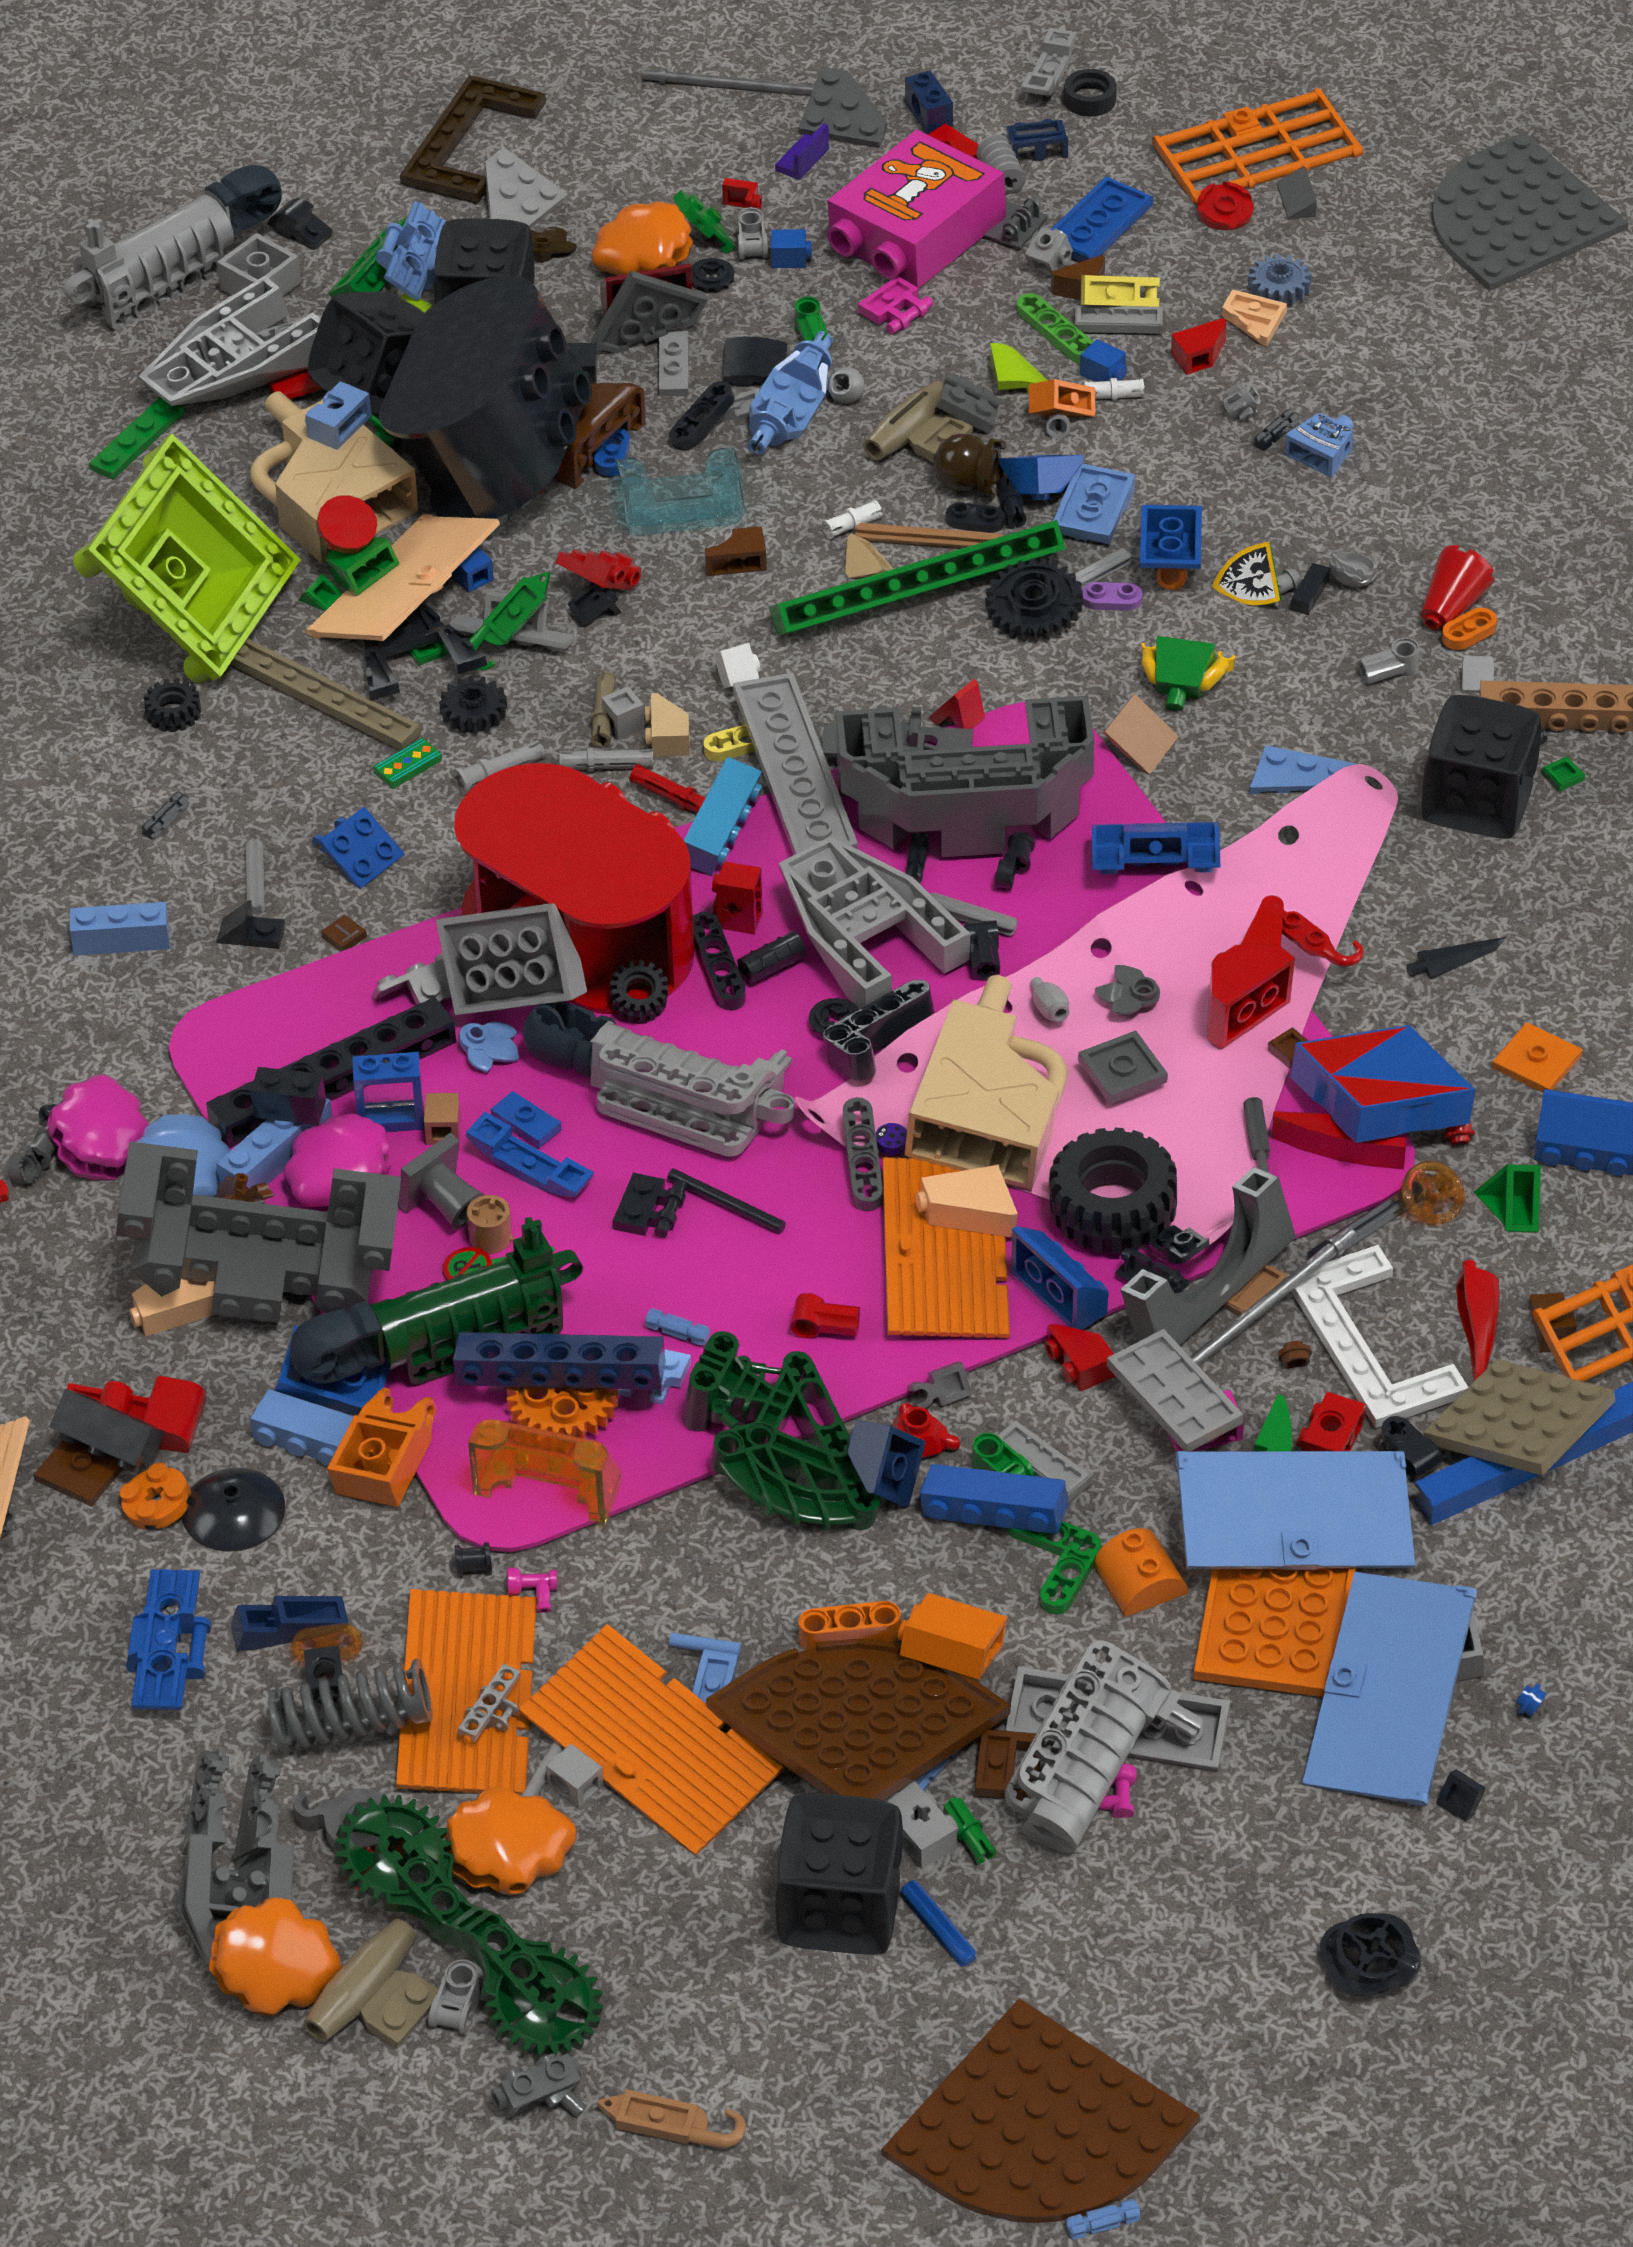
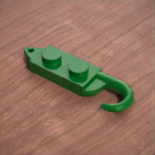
M548 571L529 578L523 576L483 621V625L469 639L475 651L485 640L496 646H503L510 642L548 599L546 596L550 579ZM491 660L487 662V666L475 670H489L495 665V661Z

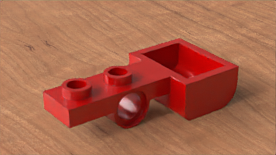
M166 1376L156 1377L149 1398L134 1395L128 1385L118 1381L107 1382L103 1389L68 1383L67 1386L68 1390L80 1392L164 1430L165 1434L158 1449L182 1453L190 1452L206 1403V1392L200 1385L192 1381Z

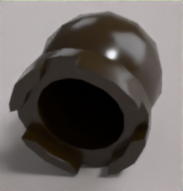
M955 434L940 443L934 454V471L937 479L945 488L955 492H971L978 488L980 497L994 499L995 493L992 492V488L1004 476V470L1000 465L999 458H1001V449L1005 450L1007 448L1006 442L992 438L985 445L980 438L971 434Z

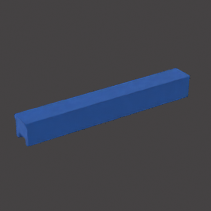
M1633 1382L1614 1390L1616 1401L1548 1471L1633 1432ZM1470 1456L1416 1481L1415 1487L1419 1490L1420 1496L1415 1498L1414 1502L1432 1526L1540 1475Z

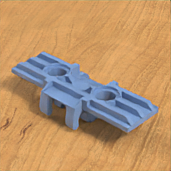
M414 201L403 227L397 223H391L387 226L385 231L386 239L383 247L376 254V261L387 270L384 277L385 280L418 301L423 289H430L435 281L436 251L440 232L446 220L436 216L432 210L429 211L423 207L424 205L421 202Z

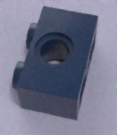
M926 71L905 77V103L925 132L929 134L945 123L953 127V102L933 73Z

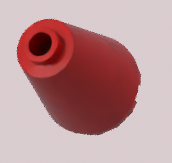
M1459 545L1446 546L1440 552L1421 610V617L1428 628L1432 630H1439L1440 628L1443 630L1446 623L1464 613L1494 583L1495 577L1492 578L1491 576L1494 572L1492 566L1477 552L1471 549L1467 553L1458 550Z

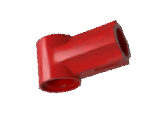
M803 1293L796 1297L790 1329L801 1338H814L819 1332L856 1336L859 1329L860 1307L825 1303L816 1294Z

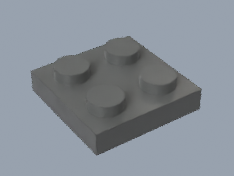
M1136 1030L1082 1050L1078 1054L1079 1063L1109 1104L1167 1083L1168 1073Z

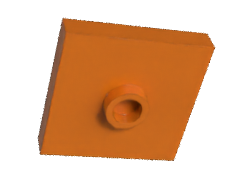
M1526 1022L1493 1060L1492 1068L1544 1093V1089L1553 1090L1581 1058L1583 1049Z

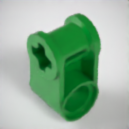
M987 1432L977 1435L974 1439L971 1462L973 1469L1035 1476L1029 1461L1013 1450L998 1435Z

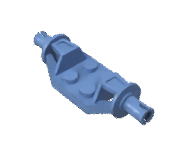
M820 331L815 335L813 341L799 342L794 348L793 353L775 366L748 411L750 417L749 428L754 435L747 444L748 450L751 453L754 452L757 446H760L755 455H763L768 445L778 446L785 440L799 438L804 433L826 396L827 374L832 366V358L827 351L833 344V338L829 333L823 341L821 339L825 332Z

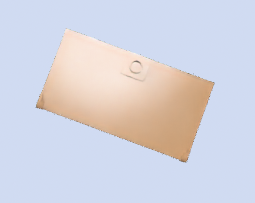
M422 514L392 545L400 564L358 596L346 590L305 630V634L316 639L328 637L384 641L430 594L436 593L443 588V584L452 576V572L500 525L499 520L437 517L432 514Z

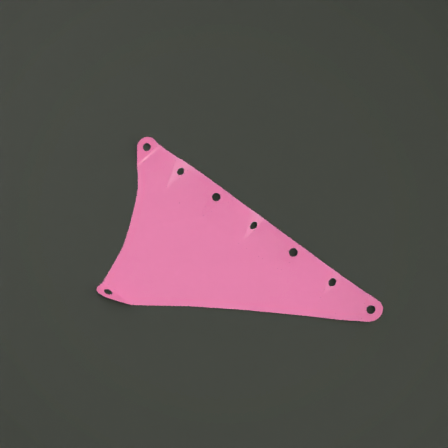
M1355 764L1338 770L1288 803L1260 827L1220 850L1221 868H1214V871L1207 873L1196 872L1195 868H1185L1162 877L1098 914L1053 951L1016 973L1005 977L1012 985L1007 999L1012 1005V1011L1007 1014L1017 1016L1014 1035L1037 1041L1053 1048L1063 1058L1068 1070L1067 1083L1056 1111L1053 1134L1033 1189L1029 1190L1006 1183L1007 1186L1050 1200V1168L1053 1166V1160L1057 1153L1063 1151V1147L1071 1140L1076 1142L1077 1137L1083 1133L1093 1134L1096 1129L1105 1128L1106 1131L1115 1130V1127L1124 1128L1126 1132L1132 1133L1133 1130L1142 1132L1146 1139L1150 1136L1159 1142V1147L1163 1146L1169 1152L1171 1160L1175 1162L1177 1169L1176 1216L1174 1221L1170 1223V1227L1175 1225L1183 1231L1190 1227L1204 1238L1210 1239L1209 1244H1211L1233 1225L1234 1194L1232 1186L1253 1167L1258 1168V1162L1252 1158L1243 1102L1251 1097H1257L1262 1100L1268 1133L1273 1111L1289 1068L1268 1050V1042L1292 1027L1302 1035L1331 962L1325 958L1307 954L1282 934L1281 947L1295 957L1290 1003L1223 1049L1218 1048L1207 1039L1211 963L1217 954L1227 951L1234 945L1241 944L1262 899L1269 895L1280 897L1284 902V910L1286 912H1298L1329 936L1335 950L1337 949L1397 806L1398 793L1393 784L1383 774L1364 764ZM1365 777L1375 778L1382 785V789L1378 790L1370 786L1366 782ZM1285 826H1293L1299 832V838L1291 845L1281 843L1278 838L1279 831ZM1194 881L1198 883L1203 889V894L1201 896L1191 894L1185 888V882ZM1099 938L1107 939L1112 946L1111 952L1104 958H1097L1091 952V945ZM1115 965H1126L1141 970L1145 977L1155 980L1160 988V999L1156 1004L1149 1007H1141L1135 1013L1119 1015L1111 1012L1112 1004L1103 1002L1095 993V988L1116 982L1114 974ZM1040 977L1043 982L1056 984L1067 995L1070 1012L1064 1021L1055 1022L1048 1020L1038 1011L1033 1001V989L1030 986L1033 978ZM985 986L969 992L959 998L958 1001L977 1005ZM951 1004L905 1031L874 1056L876 1073L871 1078L861 1081L850 1079L816 1100L808 1101L795 1097V1102L810 1120L845 1147L843 1105L851 1098H864L871 1103L875 1133L880 1126L887 1123H897L908 1129L909 1112ZM1136 1030L1168 1073L1167 1083L1109 1104L1079 1063L1078 1054L1082 1050ZM905 1053H912L918 1059V1066L910 1073L902 1072L897 1066V1060ZM1024 1059L1046 1079L1048 1078V1072L1042 1064ZM808 1109H811L812 1111L817 1113L823 1119L824 1123H821L817 1119H815L810 1114ZM855 1111L856 1125L862 1124L860 1111ZM856 1136L852 1140L858 1146L866 1145L870 1141L865 1136ZM878 1150L879 1157H888L894 1159L911 1158L904 1156L905 1151L899 1155L890 1156L885 1155ZM1118 1183L1104 1184L1090 1190L1095 1195L1107 1198L1124 1197L1137 1191L1131 1186ZM1146 1244L1141 1245L1142 1249L1151 1253L1149 1246Z

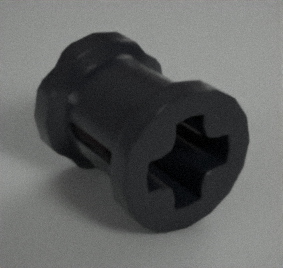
M484 1542L483 1546L461 1548L460 1545L454 1546L458 1577H462L466 1572L485 1570L487 1574L492 1573L489 1542Z

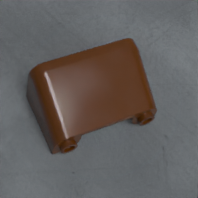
M591 383V401L588 405H584L576 425L575 441L568 445L559 470L553 478L554 480L577 489L584 482V479L580 477L584 466L590 467L593 465L592 453L619 428L626 431L631 429L637 432L646 424L645 395L642 387L633 383Z

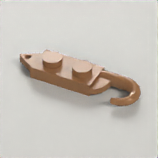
M628 2089L622 2095L598 2100V2108L615 2122L616 2129L688 2145L689 2142L714 2148H729L739 2143L746 2133V2123L743 2116L731 2109H727L725 2115L734 2120L735 2129L729 2134H721L708 2131L707 2115L704 2110L695 2104Z

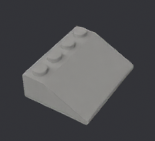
M555 903L436 920L455 1015L568 1001L587 992L581 959Z

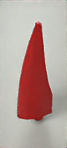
M1465 1260L1462 1263L1463 1270L1456 1283L1457 1309L1469 1344L1474 1382L1487 1369L1494 1347L1498 1325L1500 1290L1499 1279L1493 1273L1476 1268L1474 1260Z

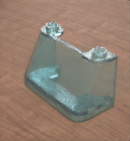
M734 447L719 448L709 453L705 464L706 473L647 479V471L642 461L636 458L616 459L617 478L624 518L629 530L635 534H650L738 523L744 516L745 506L741 464Z

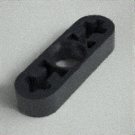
M725 381L712 383L671 428L669 437L675 448L683 451L693 449L732 406L735 396L729 383ZM701 413H709V415L702 420L695 419Z

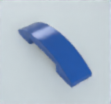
M484 1112L466 1131V1137L471 1143L498 1166L518 1179L549 1193L576 1197L594 1177L593 1171L566 1157L561 1163L513 1136L512 1126L487 1112Z

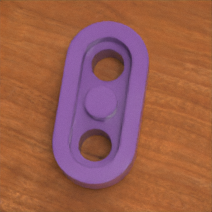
M1093 582L1087 584L1082 589V603L1090 609L1129 611L1138 608L1142 604V590L1135 584Z

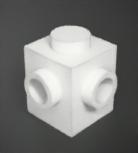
M749 643L713 653L724 688L732 687L733 683L759 679L760 663L757 655L752 654Z

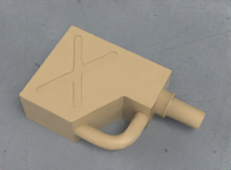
M274 392L267 398L265 408L282 424L284 441L266 450L255 459L250 470L251 481L256 489L278 508L280 527L320 563L326 562L325 558L331 549L327 546V542L320 538L316 527L320 508L327 500L339 495H350L363 500L376 515L377 529L375 535L419 511L415 469L366 426L362 425L338 450L308 438L305 415L317 403L306 409H301L282 392ZM321 400V401H319V402H317V403L321 405V404H323V400ZM286 461L287 466L277 482H274L269 477L268 472L274 466Z
M992 975L987 979L977 1005L955 999L952 1001L909 1112L904 1156L961 1171L999 1165L1005 1183L1032 1190L1053 1134L1056 1111L1067 1083L1068 1070L1063 1058L1053 1048L1040 1042L1014 1035L1017 1016L1003 1013L1012 985L1007 978L1000 975ZM1024 1059L1042 1064L1048 1072V1078L1046 1079Z

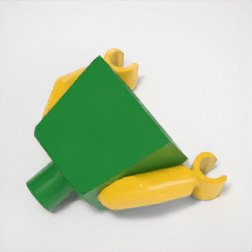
M1157 636L1154 647H1146L1145 643H1141V664L1149 682L1156 685L1157 693L1168 695L1166 701L1167 709L1182 711L1186 697L1200 699L1203 691L1210 690L1225 673L1232 671L1234 668L1236 656L1232 655L1231 658H1224L1223 652L1218 651L1216 659L1215 644L1163 636Z

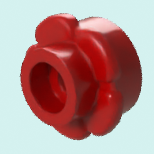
M1470 1122V1124L1445 1128L1446 1133L1443 1134V1138L1446 1140L1450 1139V1145L1458 1143L1468 1144L1470 1143V1137L1474 1136L1476 1131L1472 1130Z

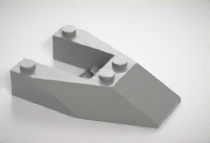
M263 276L194 319L139 375V379L171 406L229 398L307 369L312 344L321 318L312 312L266 342L256 335L257 333L289 315L281 288L266 276Z
M832 836L779 863V869L808 937L846 997L858 1009L892 991V975L860 943L893 925L944 974L970 960V932L913 877Z

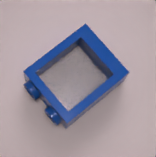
M419 1052L353 1056V1081L357 1114L385 1127L386 1132L425 1130Z

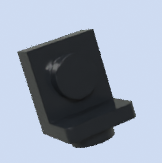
M593 582L567 603L585 627L607 608H610L616 615L621 613V610L615 604L619 599L610 588L602 589L601 586Z

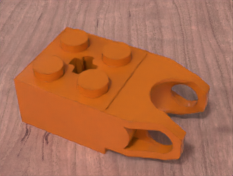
M382 1388L362 1407L359 1415H354L327 1468L335 1493L399 1507L432 1441V1425L437 1409L434 1399L425 1397L418 1401L410 1410L403 1413H393L394 1399L390 1394L391 1389Z

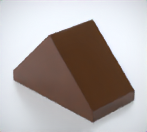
M1100 255L1051 271L1052 294L1081 301L1082 275L1105 276V257Z

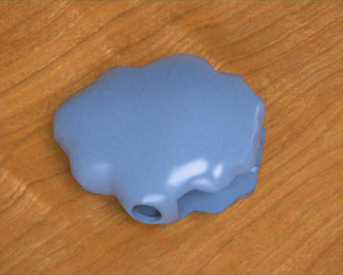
M186 1114L164 1115L145 1127L143 1137L136 1142L198 1150L193 1194L217 1197L219 1180L216 1163L231 1151L221 1141L222 1134L218 1128L202 1116Z

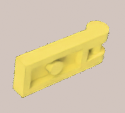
M1082 275L1081 305L1159 307L1160 298H1157V287H1160V278ZM1140 286L1145 287V298H1140Z

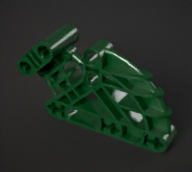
M718 1331L712 1334L703 1349V1354L699 1356V1361L696 1362L690 1373L682 1415L684 1425L693 1431H704L712 1423H723L729 1428L719 1432L714 1438L710 1457L711 1468L716 1473L727 1476L741 1492L758 1504L767 1517L772 1516L773 1512L785 1516L792 1526H798L800 1521L815 1523L823 1531L829 1530L830 1525L848 1524L849 1527L856 1530H865L872 1527L876 1521L880 1497L867 1492L848 1455L850 1435L811 1357L804 1352L792 1351L784 1357L782 1368L768 1367L765 1363L751 1362V1359L744 1355L737 1357L739 1341L732 1333ZM765 1373L780 1375L774 1386L765 1381ZM805 1401L815 1404L826 1426H822L814 1420ZM792 1413L806 1442L782 1432ZM747 1420L755 1421V1422H753V1423H750V1424H746V1425H745V1423L747 1422ZM783 1475L795 1479L796 1483L785 1479Z

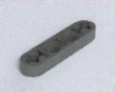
M855 1097L849 1099L843 1105V1126L854 1205L858 1209L873 1211L880 1207L883 1199L873 1109L868 1100ZM855 1111H860L862 1124L856 1125ZM856 1136H865L870 1140L868 1144L858 1146L852 1142ZM866 1162L871 1164L873 1169L864 1173L858 1171L855 1167L859 1163ZM870 1183V1194L872 1197L867 1198L864 1194V1184Z

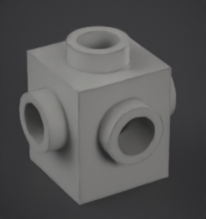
M1042 227L1037 236L1032 238L1025 256L1032 269L1051 276V271L1063 268L1064 265L1069 263L1073 250L1065 233L1058 229L1052 231Z

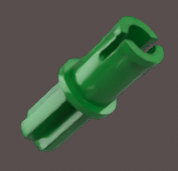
M951 1798L944 1805V1811L954 1819L958 1826V1840L965 1842L977 1864L985 1862L983 1859L984 1855L988 1860L994 1858L997 1850L982 1830L983 1823L981 1820L974 1818L962 1798Z

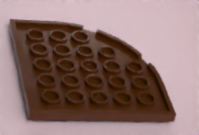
M866 1639L817 1642L816 1648L801 1652H798L796 1648L787 1650L760 1663L706 1698V1707L719 1719L824 1794L865 1797L882 1801L1000 1723L1011 1712V1704L972 1677L901 1656V1644Z
M1019 1998L881 2149V2155L940 2195L973 2212L1008 2218V2221L1057 2222L1078 2214L1085 2216V2212L1102 2208L1130 2195L1143 2185L1198 2124L1200 2115Z

